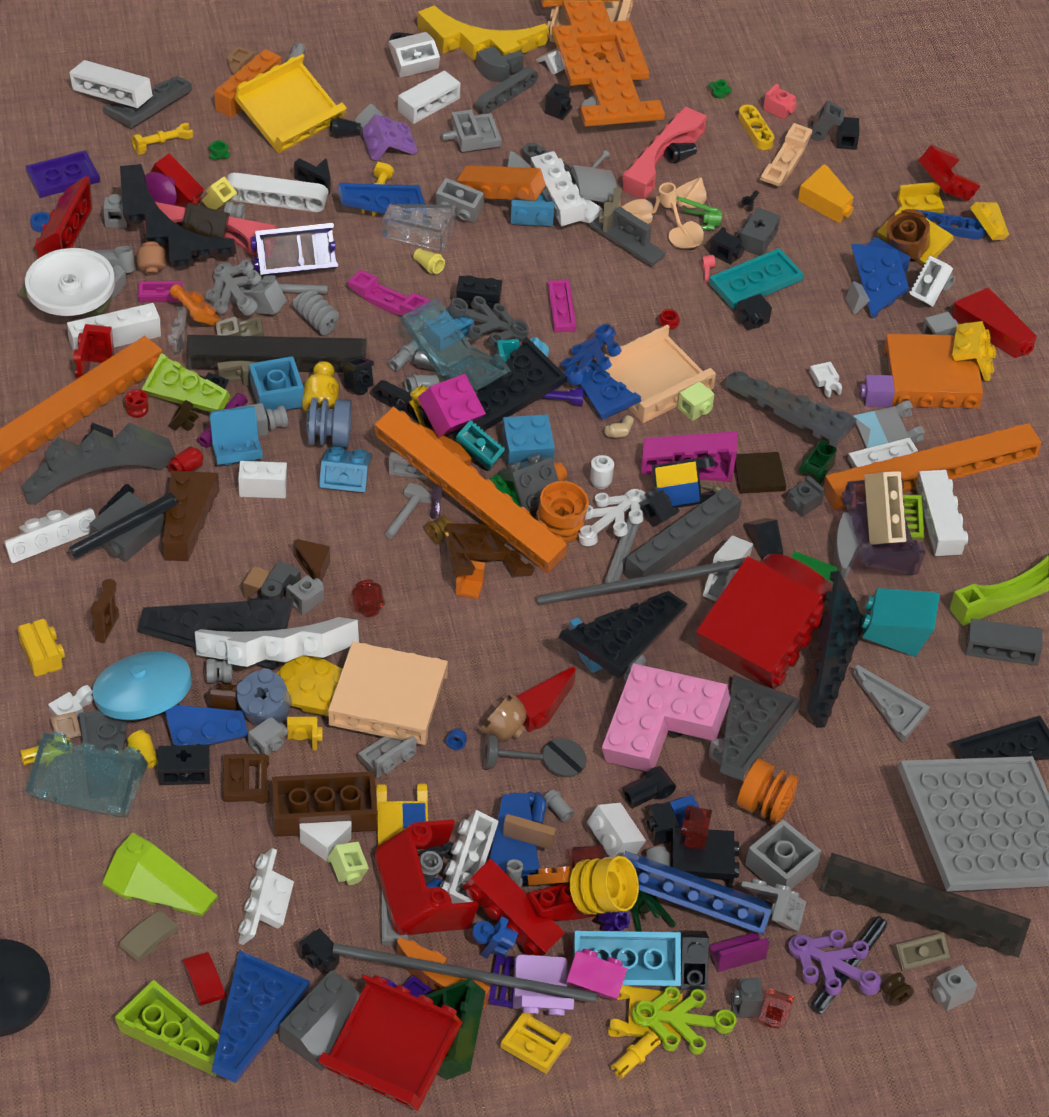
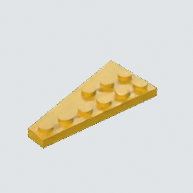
M302 655L287 661L276 674L283 679L291 695V706L301 708L304 712L329 716L328 710L343 669L321 657Z

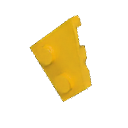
M975 202L970 207L992 240H1004L1009 235L997 202Z

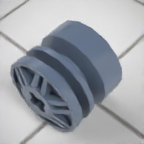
M312 397L306 423L309 445H315L317 435H320L321 446H325L327 436H332L333 446L349 447L352 400L336 399L334 408L329 409L327 398L323 399L322 408H319V398Z

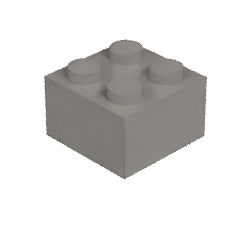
M783 819L749 847L745 865L769 886L775 887V884L790 887L792 890L817 869L821 850Z

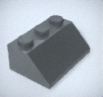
M331 970L280 1024V1042L323 1071L324 1067L318 1060L322 1052L330 1055L360 994L353 984Z

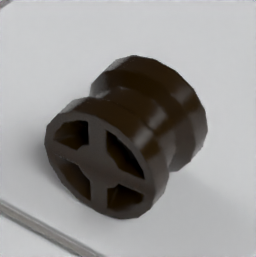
M900 972L889 976L880 986L883 993L889 995V1001L893 1006L906 1002L914 993V989L911 985L905 983V977Z

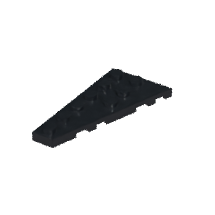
M525 337L522 345L510 354L507 362L501 364L493 373H496V375L491 378L489 377L481 386L477 397L486 414L475 422L476 427L480 426V430L486 431L501 422L503 417L511 416L566 383L567 376L534 343ZM463 428L446 435L455 441L457 434Z
M294 598L143 607L137 631L196 647L195 631L200 629L229 632L287 629ZM265 659L255 664L277 669L279 661Z

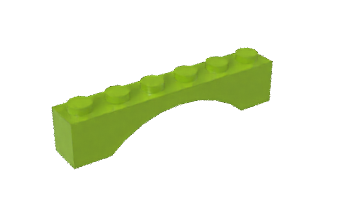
M1049 555L1030 570L1011 580L993 585L972 584L954 591L950 611L961 625L964 626L970 623L971 618L979 620L1048 592Z

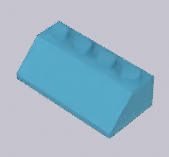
M574 931L573 959L576 951L582 952L584 948L598 953L597 958L607 961L608 957L622 961V966L628 968L622 985L681 986V932Z

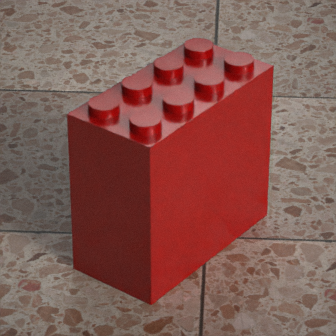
M747 556L697 629L696 635L699 652L755 683L775 690L777 686H782L789 667H794L798 662L801 649L803 647L807 648L812 640L811 634L815 628L819 629L822 626L823 596Z

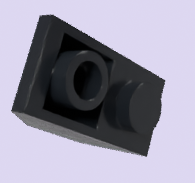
M679 930L681 932L680 989L707 990L709 937L706 931Z

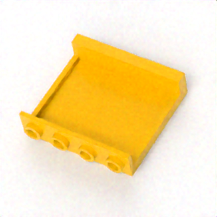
M304 54L297 57L293 56L286 63L275 65L270 71L264 74L259 73L254 79L240 83L237 86L234 97L278 154L330 127L331 118H344L347 110L343 102L336 105L303 65Z

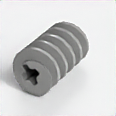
M316 290L302 292L294 299L293 307L320 334L328 335L334 330L339 319V312L334 310L326 300H323V297L318 295Z

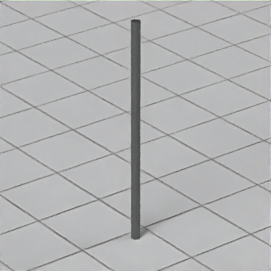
M334 943L333 954L459 978H471L475 981L596 1003L597 992Z

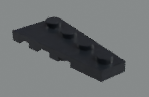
M1039 715L953 741L952 749L958 759L1033 756L1035 761L1049 760V728Z

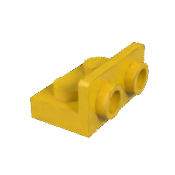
M936 182L899 186L897 196L899 208L905 204L911 209L944 213V205L939 195L940 186Z

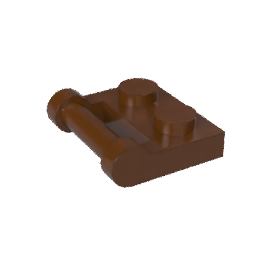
M106 579L102 582V593L98 601L93 602L90 614L93 615L92 630L95 633V641L104 644L119 617V609L115 601L117 586L113 579Z
M224 754V802L255 801L263 804L270 800V793L267 790L268 755ZM249 766L257 767V789H249Z

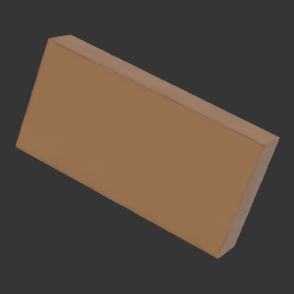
M507 814L504 820L503 836L552 850L555 844L556 828Z

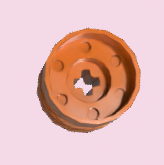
M555 481L548 484L541 492L536 520L545 523L549 531L554 535H560L566 543L576 540L579 537L580 529L584 526L589 505L586 492L577 484L568 481Z
M759 758L752 765L738 795L737 806L753 813L762 805L761 818L766 819L770 815V822L778 824L793 803L799 776L791 774L787 778L788 772L783 769L774 778L775 765Z

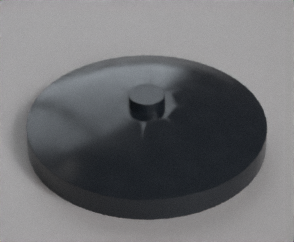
M0 939V1037L17 1033L36 1021L45 1010L51 994L50 973L44 959L30 946L9 939Z

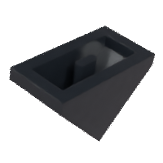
M763 518L744 523V528L761 560L768 554L783 555L777 519Z

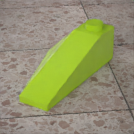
M133 832L116 850L102 882V886L123 898L130 900L138 898L146 900L147 904L151 905L159 903L171 906L173 910L202 917L218 899L217 894L158 847Z

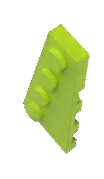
M162 353L141 389L148 396L179 404L188 400L193 404L192 407L209 412L223 410L230 398L227 390L208 379L201 378L194 371L187 370L180 363L168 359Z

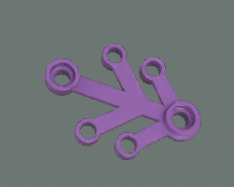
M840 929L833 930L830 936L812 939L807 935H796L789 941V951L796 959L801 961L803 980L806 983H815L819 978V970L816 966L812 965V957L821 964L826 981L825 990L828 994L838 995L841 992L842 983L836 977L834 969L857 980L859 988L864 994L874 995L879 992L881 979L876 972L872 970L863 972L842 961L852 958H866L869 953V946L866 942L857 941L853 944L852 948L824 952L820 950V948L842 947L845 945L846 934ZM835 937H840V938H842V939L836 940V939H834V938H835ZM807 973H813L815 975L809 976L807 975ZM834 984L837 985V987L832 988L830 987V985Z

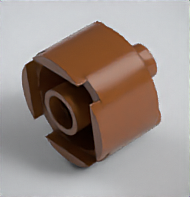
M914 209L902 210L896 216L894 214L887 223L888 244L910 256V259H920L930 246L929 221L922 212Z

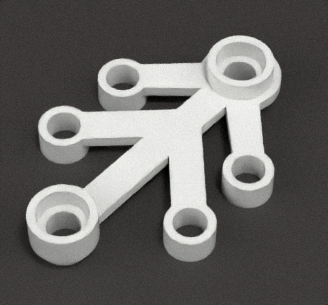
M631 489L625 495L609 497L606 493L597 494L595 496V503L600 508L593 509L591 505H588L585 520L593 517L602 518L592 526L585 525L580 529L578 533L580 544L583 546L595 545L598 542L597 533L613 520H615L613 525L614 534L616 536L626 535L628 529L624 512L631 509L629 512L630 522L632 524L641 523L643 521V512L640 510L639 502L646 498L644 496L645 492L639 489ZM619 504L618 506L606 507L608 505Z

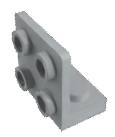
M752 879L751 883L742 881L741 886L755 895L777 900L772 906V920L789 930L799 932L806 906V901L799 898V893L791 891L790 887L775 884V887L767 885L766 882Z

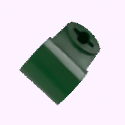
M829 440L820 441L810 455L802 462L799 474H806L821 484L835 464L837 446H831Z

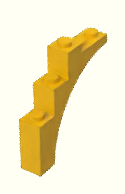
M435 5L418 11L417 28L422 33L427 32L434 39L436 47L443 54L461 48L474 61L478 51L494 46L503 56L519 50L522 53H526L548 44L549 27L546 24L519 30H491L470 26L457 21L443 13Z

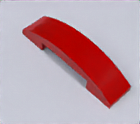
M768 554L760 561V563L822 595L823 602L826 601L827 591H832L833 585L828 580L796 559L781 554Z

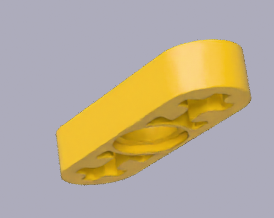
M753 105L741 106L738 119L758 149L770 150L774 144V134L761 114ZM752 126H759V127H761V128H760V129H755V128H752Z

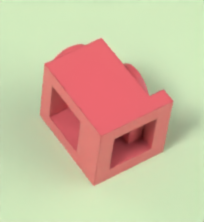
M775 84L765 94L763 110L785 119L796 109V96L780 89L779 84Z

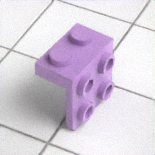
M518 955L515 957L514 977L567 987V984H565L567 980V960L563 957ZM514 988L513 1009H523V1014H539V1010L549 1011V1015L564 1016L565 1011L574 1010V999Z

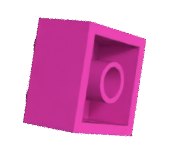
M466 374L430 386L418 396L438 437L464 428L469 421L473 420L474 424L486 414Z

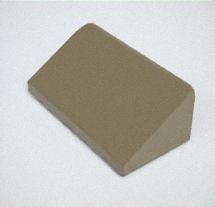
M944 932L891 945L902 971L951 958Z

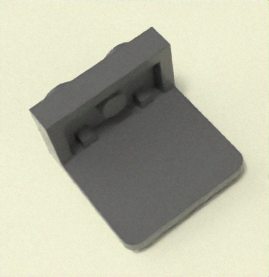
M540 453L528 456L524 462H512L507 465L508 468L500 471L503 480L513 481L520 507L526 508L530 514L538 511L542 490L548 484L559 481L552 457L541 456Z

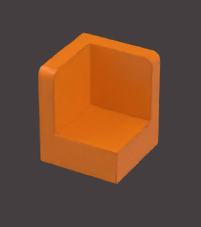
M471 560L475 566L473 575H457L455 595L479 599L485 578V563Z

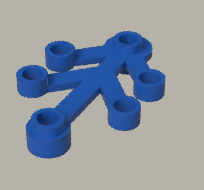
M603 324L597 327L594 331V337L571 348L573 356L561 362L568 383L572 385L580 384L584 380V370L594 357L597 359L596 363L601 371L611 367L612 363L609 357L605 356L601 350L603 344L607 345L606 349L611 357H615L622 352L619 343L613 340L616 331L610 324Z

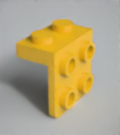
M983 321L959 324L956 326L952 353L954 361L976 358L986 382L990 381L991 374L994 373L993 358H996V349L990 343L989 330H985Z

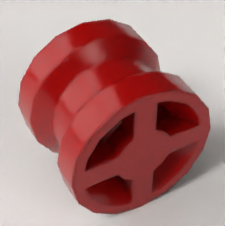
M133 389L127 392L125 395L127 414L133 418L145 416L149 410L147 393L141 389Z

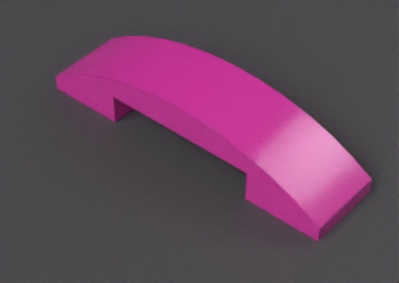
M359 270L347 281L348 286L362 298L396 315L419 316L431 304L430 299L414 292L408 297L378 284L377 276L363 270Z

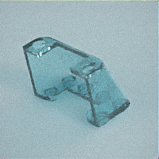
M52 731L51 734L43 733L26 792L40 800L127 818L148 765L145 757L140 754V750L125 747V750L120 751L111 748H105V751L97 750L96 746L88 743H81L80 746L74 745L72 741L66 739V734L58 731Z

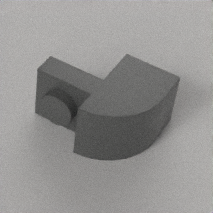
M494 46L477 52L476 68L486 79L494 82H503L509 78L510 74L517 73L523 69L524 55L519 50L502 56Z

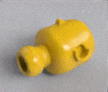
M325 361L318 362L314 366V374L310 375L304 383V396L302 397L301 404L306 413L311 405L312 397L319 398V408H322L323 399L327 398L329 409L334 408L335 401L339 397L340 386L337 380L333 378L335 373L333 365Z

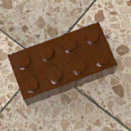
M374 771L272 777L275 836L300 835V824L337 821H351V832L377 831L378 810Z

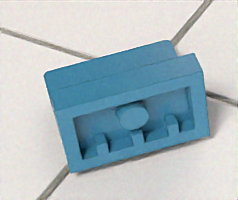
M336 446L327 449L321 461L319 487L366 492L368 467L372 460V453H367L364 449L346 451L343 447Z

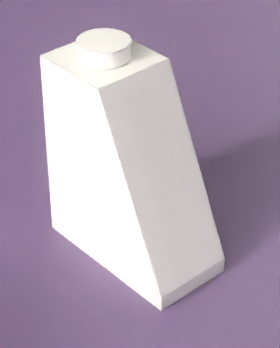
M731 536L715 554L712 563L750 557L753 543ZM738 569L709 574L703 597L717 601Z

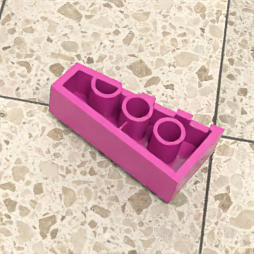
M738 431L644 438L641 474L653 475L652 465L711 455L714 458L715 465L708 468H699L700 479L732 482L737 454Z

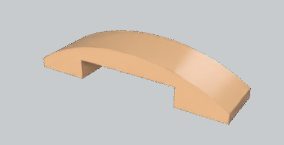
M793 123L785 136L783 146L772 164L769 163L760 180L780 187L788 179L799 162L811 137L812 129Z

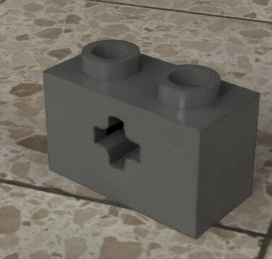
M757 207L753 215L750 214L748 216L745 227H741L737 238L742 240L741 246L745 248L744 251L758 256L763 255L778 232L781 216Z

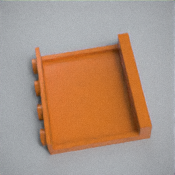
M887 334L884 344V355H888L890 375L893 376L895 393L892 406H897L901 402L909 400L913 407L980 408L983 388L977 359L954 361L952 353L955 335Z

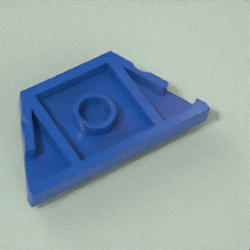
M851 244L862 285L870 299L868 306L873 319L878 316V312L884 307H889L898 297L903 296L909 291L905 272L897 249Z

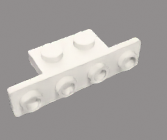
M88 508L70 516L62 510H53L43 518L27 520L25 525L19 526L21 535L4 541L9 560L15 563L90 534L89 523L96 518L93 509Z
M271 848L265 854L262 853L256 861L255 867L257 872L250 884L251 895L244 906V911H246L245 918L238 929L240 933L238 943L244 945L255 936L259 920L277 929L284 923L294 881L272 871L277 850Z

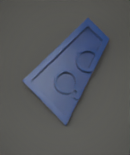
M593 361L589 363L583 372L584 380L578 384L580 388H584L585 396L601 420L641 402L640 395L636 392L632 393L622 382L618 383L610 377L607 371H601Z
M175 705L165 711L173 745L201 744L211 746L248 737L243 711Z

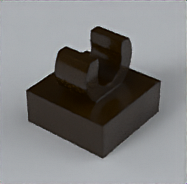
M185 400L175 410L168 426L176 431L182 425L185 430L190 431L194 427L193 423L199 417L196 413L190 412L193 404Z

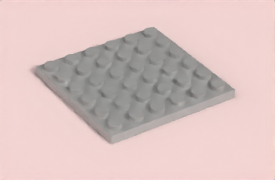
M1033 756L900 761L897 766L946 891L1049 886V792Z

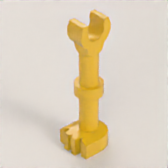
M182 123L175 130L163 132L161 130L157 131L156 134L145 137L135 134L131 137L132 145L136 153L141 155L147 151L146 147L148 144L156 142L161 144L173 138L191 139L193 138V130H189V123Z
M377 162L374 168V175L378 179L374 184H385L386 180L392 178L394 168L389 164ZM361 209L362 214H365L366 210ZM372 211V216L375 217L377 212Z

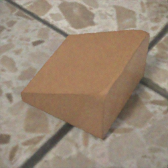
M256 566L251 569L243 582L244 598L248 599V596L251 597L261 588L269 575V571Z

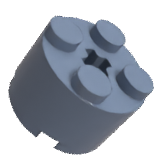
M265 668L246 676L237 686L238 703L250 723L257 726L268 718H274L278 723L283 722L287 718L292 704L291 695L283 679L275 672H272V670Z

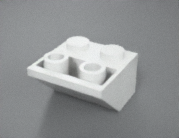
M427 32L388 41L400 78L438 69L440 56L434 39Z

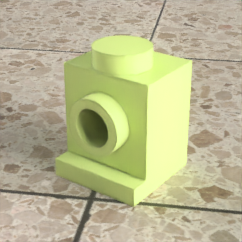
M359 842L335 845L327 857L328 863H332L338 881H347L348 885L359 883L369 869Z

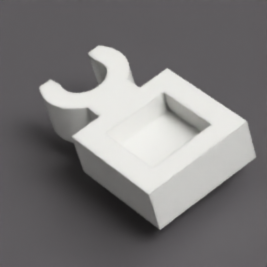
M831 361L810 366L809 373L817 387H825L824 394L827 397L831 396V390H835L838 395H841L842 385L839 383V375Z

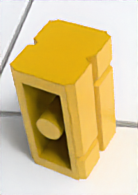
M46 619L33 621L32 624H23L17 628L20 644L34 676H41L47 674V672H54L62 668V658H65L64 650L61 644L56 645V631L53 626H48Z

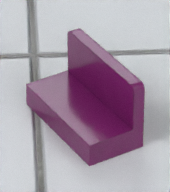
M755 932L709 945V955L717 972L766 959L769 941L767 938L760 939L758 933Z

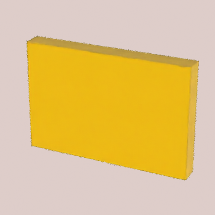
M903 204L896 211L895 216L901 213L902 210L911 208ZM929 219L927 220L930 224V246L920 259L915 260L923 266L927 264L926 260H929V256L937 258L954 240L952 234ZM888 221L877 231V236L888 242Z

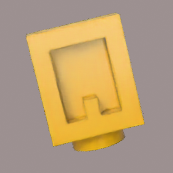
M287 717L288 739L299 741L312 739V751H317L318 742H322L323 739L322 727H318L317 717Z

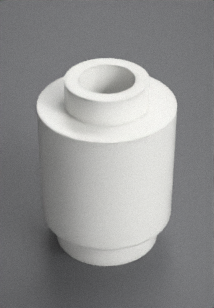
M599 455L591 461L590 481L595 488L605 489L612 483L614 461L610 457Z

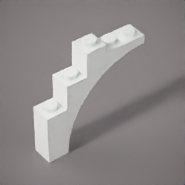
M337 617L325 622L302 627L255 632L200 629L195 631L196 655L228 660V664L246 667L265 659L287 662L302 655L324 658L351 647L352 642L359 643L358 620Z

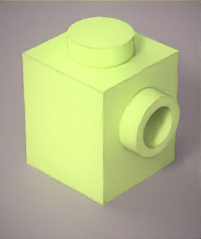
M699 381L679 393L678 409L693 421L712 410L715 394L710 388Z

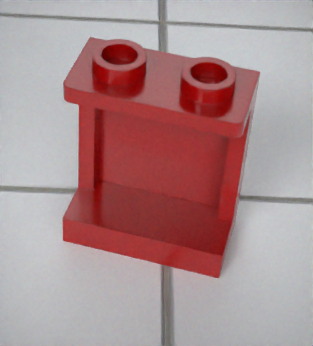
M930 145L918 160L940 188L948 194L969 201L981 187L979 183L953 172L952 168L959 161L955 154Z

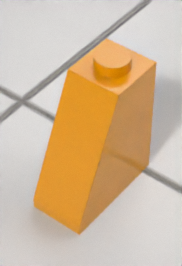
M825 164L800 186L799 202L838 223L846 217H850L854 209L852 206L853 195Z

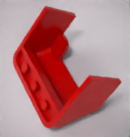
M454 819L412 823L377 847L374 857L392 927L399 934L414 935L471 928L479 906L478 901L452 904L451 897L446 890L439 887L427 888L417 852L418 849H427L437 845L442 847V844L448 843L455 825Z

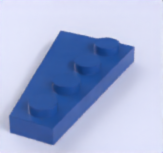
M339 183L337 190L341 205L424 223L428 220V213L420 185Z

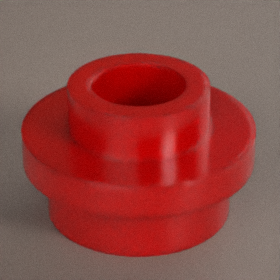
M666 309L659 315L658 323L661 327L669 325V329H674L678 327L680 318L675 310Z

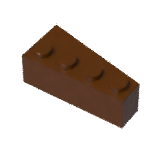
M171 471L169 493L175 496L177 505L168 509L166 513L163 538L164 561H189L198 540L199 532L203 529L207 514L211 511L213 501L219 493L218 473Z

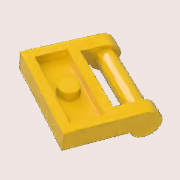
M522 1013L501 1041V1048L547 1074L563 1050L570 1044L572 1036L565 1032L562 1034L534 1018L533 1014ZM528 1026L531 1029L542 1034L543 1036L556 1042L555 1045L541 1038L540 1036L534 1034L533 1032L527 1030L526 1027Z

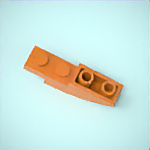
M401 937L397 940V955L447 964V958L438 951H430L421 947L415 941L405 940ZM405 967L411 976L414 975L431 987L433 992L466 980L465 978ZM473 980L486 991L483 1009H485L489 1002L490 987L484 982Z

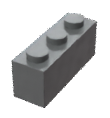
M971 618L966 638V656L1037 666L1042 652L1043 629Z

